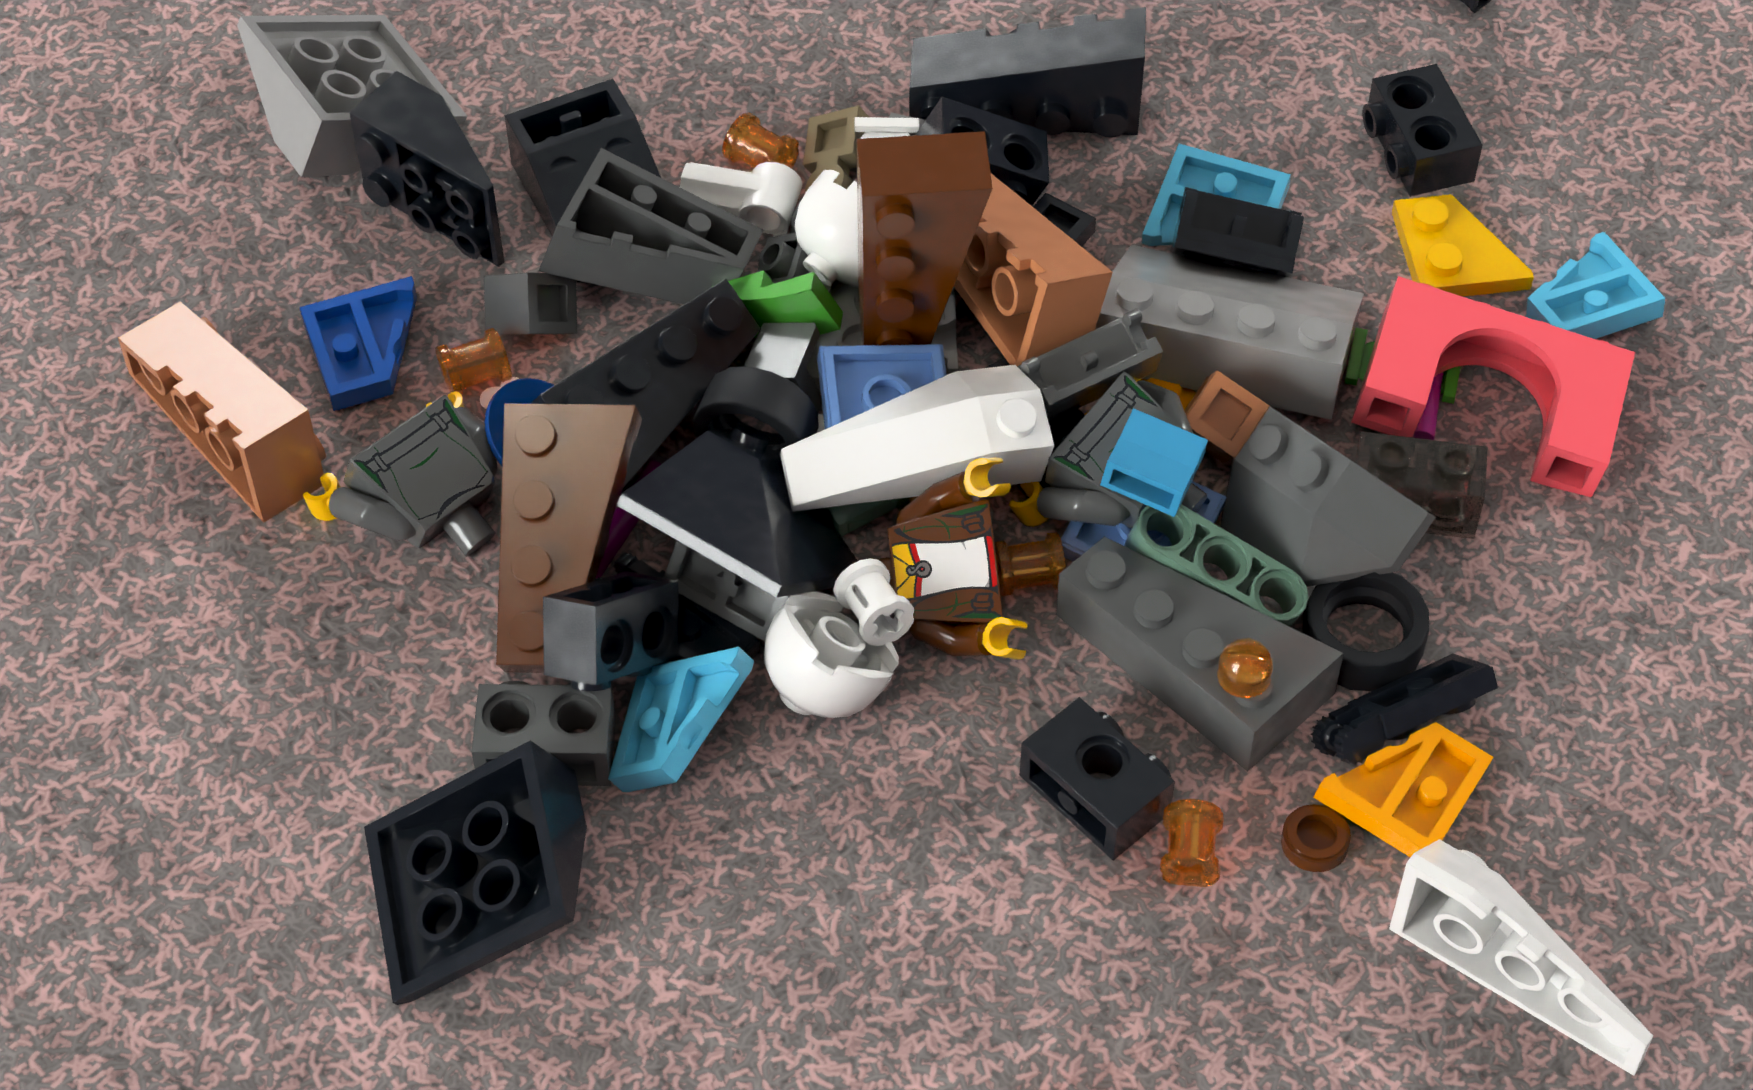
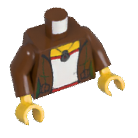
M1000 457L973 460L964 472L933 484L899 511L896 525L887 528L890 557L877 559L888 569L890 574L889 584L895 593L899 596H904L914 607V622L909 628L913 637L955 657L995 655L1019 660L1023 659L1026 655L1024 650L1008 647L1007 639L1009 633L1014 628L1026 629L1027 624L1023 621L1003 617L989 499L979 500L980 497L1003 496L1010 491V483L991 486L988 481L990 468L995 464L1003 463V459Z

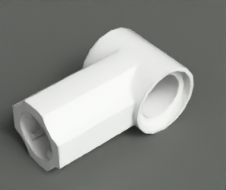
M691 162L685 164L680 181V188L763 229V233L773 234V237L787 234L803 185L800 176L793 169L777 162L758 164L752 172Z

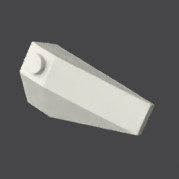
M1016 365L955 371L782 448L780 456L793 512L916 497L933 484L964 472L970 462L979 458L1000 457L1003 459V463L993 465L988 472V481L991 486L1003 483L1014 485L1038 482L1042 479L1048 459L1054 448V442L1040 388Z
M1440 839L1413 853L1406 863L1389 929L1634 1076L1643 1062L1653 1035L1500 874L1488 868L1486 863L1474 853L1466 850H1457Z

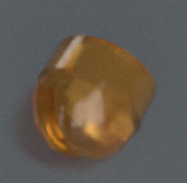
M1251 638L1236 639L1228 644L1220 655L1217 671L1218 681L1222 688L1229 694L1240 698H1252L1262 694L1271 682L1273 661L1270 652L1260 641Z

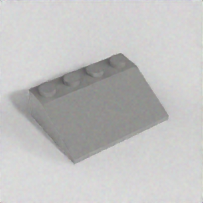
M1131 245L1112 271V277L1096 329L1123 317L1129 311L1136 308L1140 310L1142 314V321L1140 323L1146 338L1156 337L1163 350L1157 371L1142 379L1154 378L1180 384L1183 388L1198 390L1205 378L1218 370L1271 407L1332 420L1364 293Z

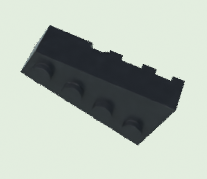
M1146 7L1125 10V18L1099 21L1097 14L1075 16L1073 25L1041 29L1039 21L1017 24V29L1009 34L992 36L987 29L913 38L909 116L926 120L941 97H945L1047 131L1048 135H1058L1063 132L1097 133L1108 138L1120 135H1138L1145 63Z
M724 279L541 393L531 404L636 405L642 421L627 465L625 486L703 397L714 375L726 370L761 328L728 280Z

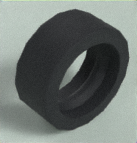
M730 367L715 374L693 418L694 436L697 439L708 430L733 429L735 424L754 428L742 422L734 414L738 413L754 417L770 425L778 432L770 433L758 430L769 437L770 441L767 446L781 453L782 448L816 434L819 428L818 411L806 393L782 376L755 367Z
M1373 572L1350 580L1316 585L1307 601L1302 633L1344 653L1337 685L1349 690L1373 691L1416 670L1424 654L1429 634V609L1420 591L1403 576L1393 572L1380 575ZM1351 604L1373 605L1389 612L1401 623L1403 639L1396 647L1384 651H1358L1342 644L1329 632L1327 620L1330 614L1339 607Z

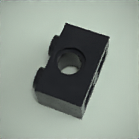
M1080 697L1021 743L1019 775L1113 861L1171 812L1175 781L1172 779L1167 767L1156 756L1149 753L1143 754L1124 737L1120 726L1110 715L1105 712L1097 713ZM1105 773L1110 775L1111 778L1099 779L1090 774Z

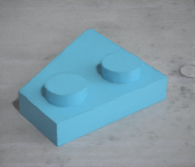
M734 647L652 666L650 674L637 676L608 779L622 792L626 793L676 783L751 672L754 660L740 647Z

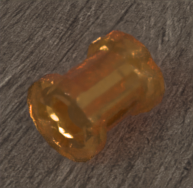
M748 112L739 116L730 126L723 141L722 153L723 157L733 163L741 160L753 168L765 162H777L792 168L799 155V141L790 135L780 137L761 126L760 119L757 116Z
M494 328L485 330L484 337L452 348H449L446 344L435 347L441 374L450 393L457 391L463 396V389L495 378L502 382L512 379L506 350L498 332Z
M1057 532L1047 533L1045 540L1013 545H1007L1005 541L994 542L1001 597L1012 595L1015 589L1049 584L1055 590H1058L1059 573L1066 568L1062 542Z
M1183 799L1172 802L1164 808L1163 825L1169 831L1168 852L1160 861V871L1162 872L1163 880L1175 885L1208 887L1214 885L1220 879L1221 868L1218 858L1215 857L1216 834L1223 828L1224 814L1218 806L1204 800Z

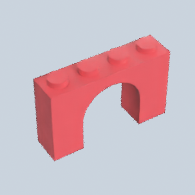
M1398 276L1381 319L1351 423L1411 442L1426 407L1433 379L1436 375L1448 369L1465 365L1493 368L1510 375L1526 387L1535 398L1542 414V435L1530 481L1592 497L1610 462L1635 352L1612 345L1603 340H1596L1552 326L1543 321L1524 317L1493 307L1484 302L1474 301L1434 288L1425 283H1418Z

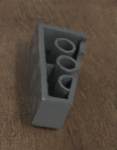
M1105 536L1059 573L1056 615L1247 772L1336 692L1344 653Z

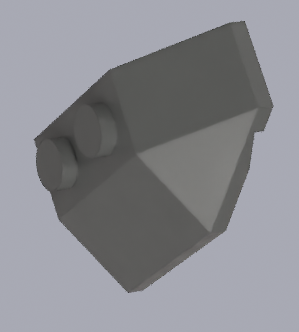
M1269 406L1242 449L1232 459L1220 526L1293 570L1303 579L1306 587L1350 580L1373 572L1379 575L1398 572L1436 517Z

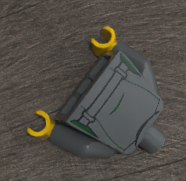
M1123 371L1049 457L1045 482L1050 486L1043 488L1039 482L1022 483L1020 485L1029 499L1023 502H1015L1013 500L1009 502V506L1024 525L1033 527L1041 525L1050 518L1116 526L1122 523L1132 528L1141 511L1147 505L1100 485L1107 461L1133 408L1193 433L1179 395L1145 380L1139 379L1135 381L1129 374ZM1191 483L1182 505L1197 513L1206 500L1207 494Z
M455 391L449 393L448 397L443 395L435 402L427 403L426 408L351 458L343 481L347 487H340L337 478L332 473H325L320 477V481L326 493L314 496L305 492L303 497L311 514L317 519L330 521L339 518L396 541L407 540L418 548H421L446 531L467 557L488 543L495 535V531L476 508L485 503L491 494L495 484L494 477L498 471L497 459L488 444L485 422L464 407L461 393Z

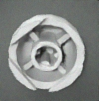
M823 170L799 203L795 220L797 241L808 255L803 261V265L810 273L815 272L821 282L828 286H831L837 279L848 286L858 287L857 182L853 181L846 190L842 186L833 183L840 174L839 172Z
M817 591L790 595L786 603L780 607L766 633L764 664L773 685L779 691L781 700L794 712L802 715L812 714L828 718L849 717L865 709L886 688L894 674L893 671L898 665L899 656L892 642L882 646H873L865 642L859 634V624L840 613L844 607L839 604L834 596Z

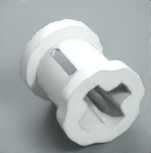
M871 558L859 560L841 572L835 581L833 591L839 604L844 608L851 609L859 620V634L863 640L869 645L882 646L888 642L898 640L909 630L914 622V607L904 596H899L895 593L889 584L890 574L886 566L881 561ZM854 586H857L859 590L855 592ZM892 613L895 615L893 619L890 617Z

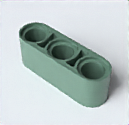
M1182 504L1175 517L1146 506L1127 535L1125 547L1289 627H1292L1306 608L1308 601L1307 587L1297 573ZM1156 530L1163 533L1169 538L1172 546L1156 544L1150 539L1147 531ZM1203 563H1211L1220 567L1226 574L1227 580L1213 578L1207 573ZM1260 596L1274 599L1279 603L1283 614H1276L1266 609L1260 600Z

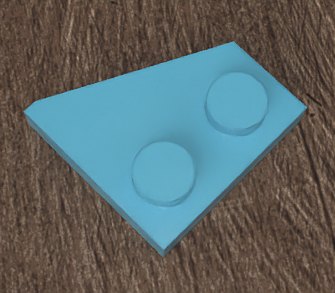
M1179 143L1143 231L1142 244L1148 246L1172 245L1185 187L1281 209L1290 187L1291 174Z
M1601 232L1590 240L1589 252L1578 262L1569 259L1557 270V275L1552 281L1543 283L1528 297L1526 317L1597 339L1663 317L1665 297L1605 232Z

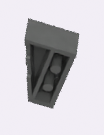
M601 148L558 222L539 272L684 305L724 279L730 281L740 278L764 230Z

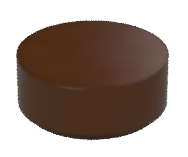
M1317 804L1305 805L1294 810L1286 818L1281 836V846L1286 857L1295 866L1310 872H1325L1334 869L1345 859L1350 845L1351 832L1344 817L1333 809Z

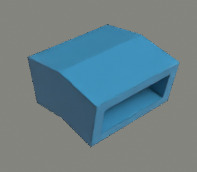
M1133 408L1107 461L1100 485L1175 517L1204 457L1208 440Z

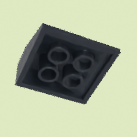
M735 424L733 429L706 431L624 491L617 503L618 507L776 598L833 588L841 572L850 566L852 561H858L822 508L792 512L780 456L781 453L767 446L770 439L765 434L742 424Z
M531 740L364 826L394 1004L410 1003L574 921L587 829L576 773L574 769Z

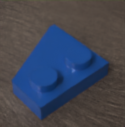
M412 276L299 307L333 411L393 394L417 301Z

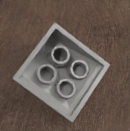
M385 15L240 16L237 26L273 140L301 177L321 178L323 176L351 175L361 170L358 153L354 145L355 138L350 112L395 71L440 94L457 123L460 124L466 121L467 115Z

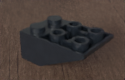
M395 71L350 112L355 138L354 145L358 153L364 191L377 205L381 207L392 205L409 215L412 222L422 231L427 233L437 231L451 239L457 248L469 258L478 259L482 257L500 267L505 261L494 187L443 97L404 74Z
M613 78L504 115L511 164L551 236H553L558 222L601 148L661 178L638 120Z

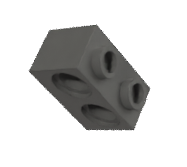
M506 681L501 684H478L471 750L474 768L476 769L531 740L574 769L578 786H611V781L608 778L613 764L616 725L612 685L610 688L601 691H580L573 689L571 683L566 685H530L522 681ZM511 728H521V730L517 732L503 733L505 730ZM576 729H588V731L579 734L569 733Z

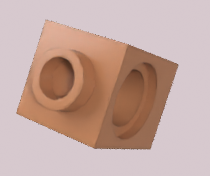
M1217 370L1205 378L1184 411L1193 434L1208 440L1206 452L1222 463H1225L1237 456L1270 405Z

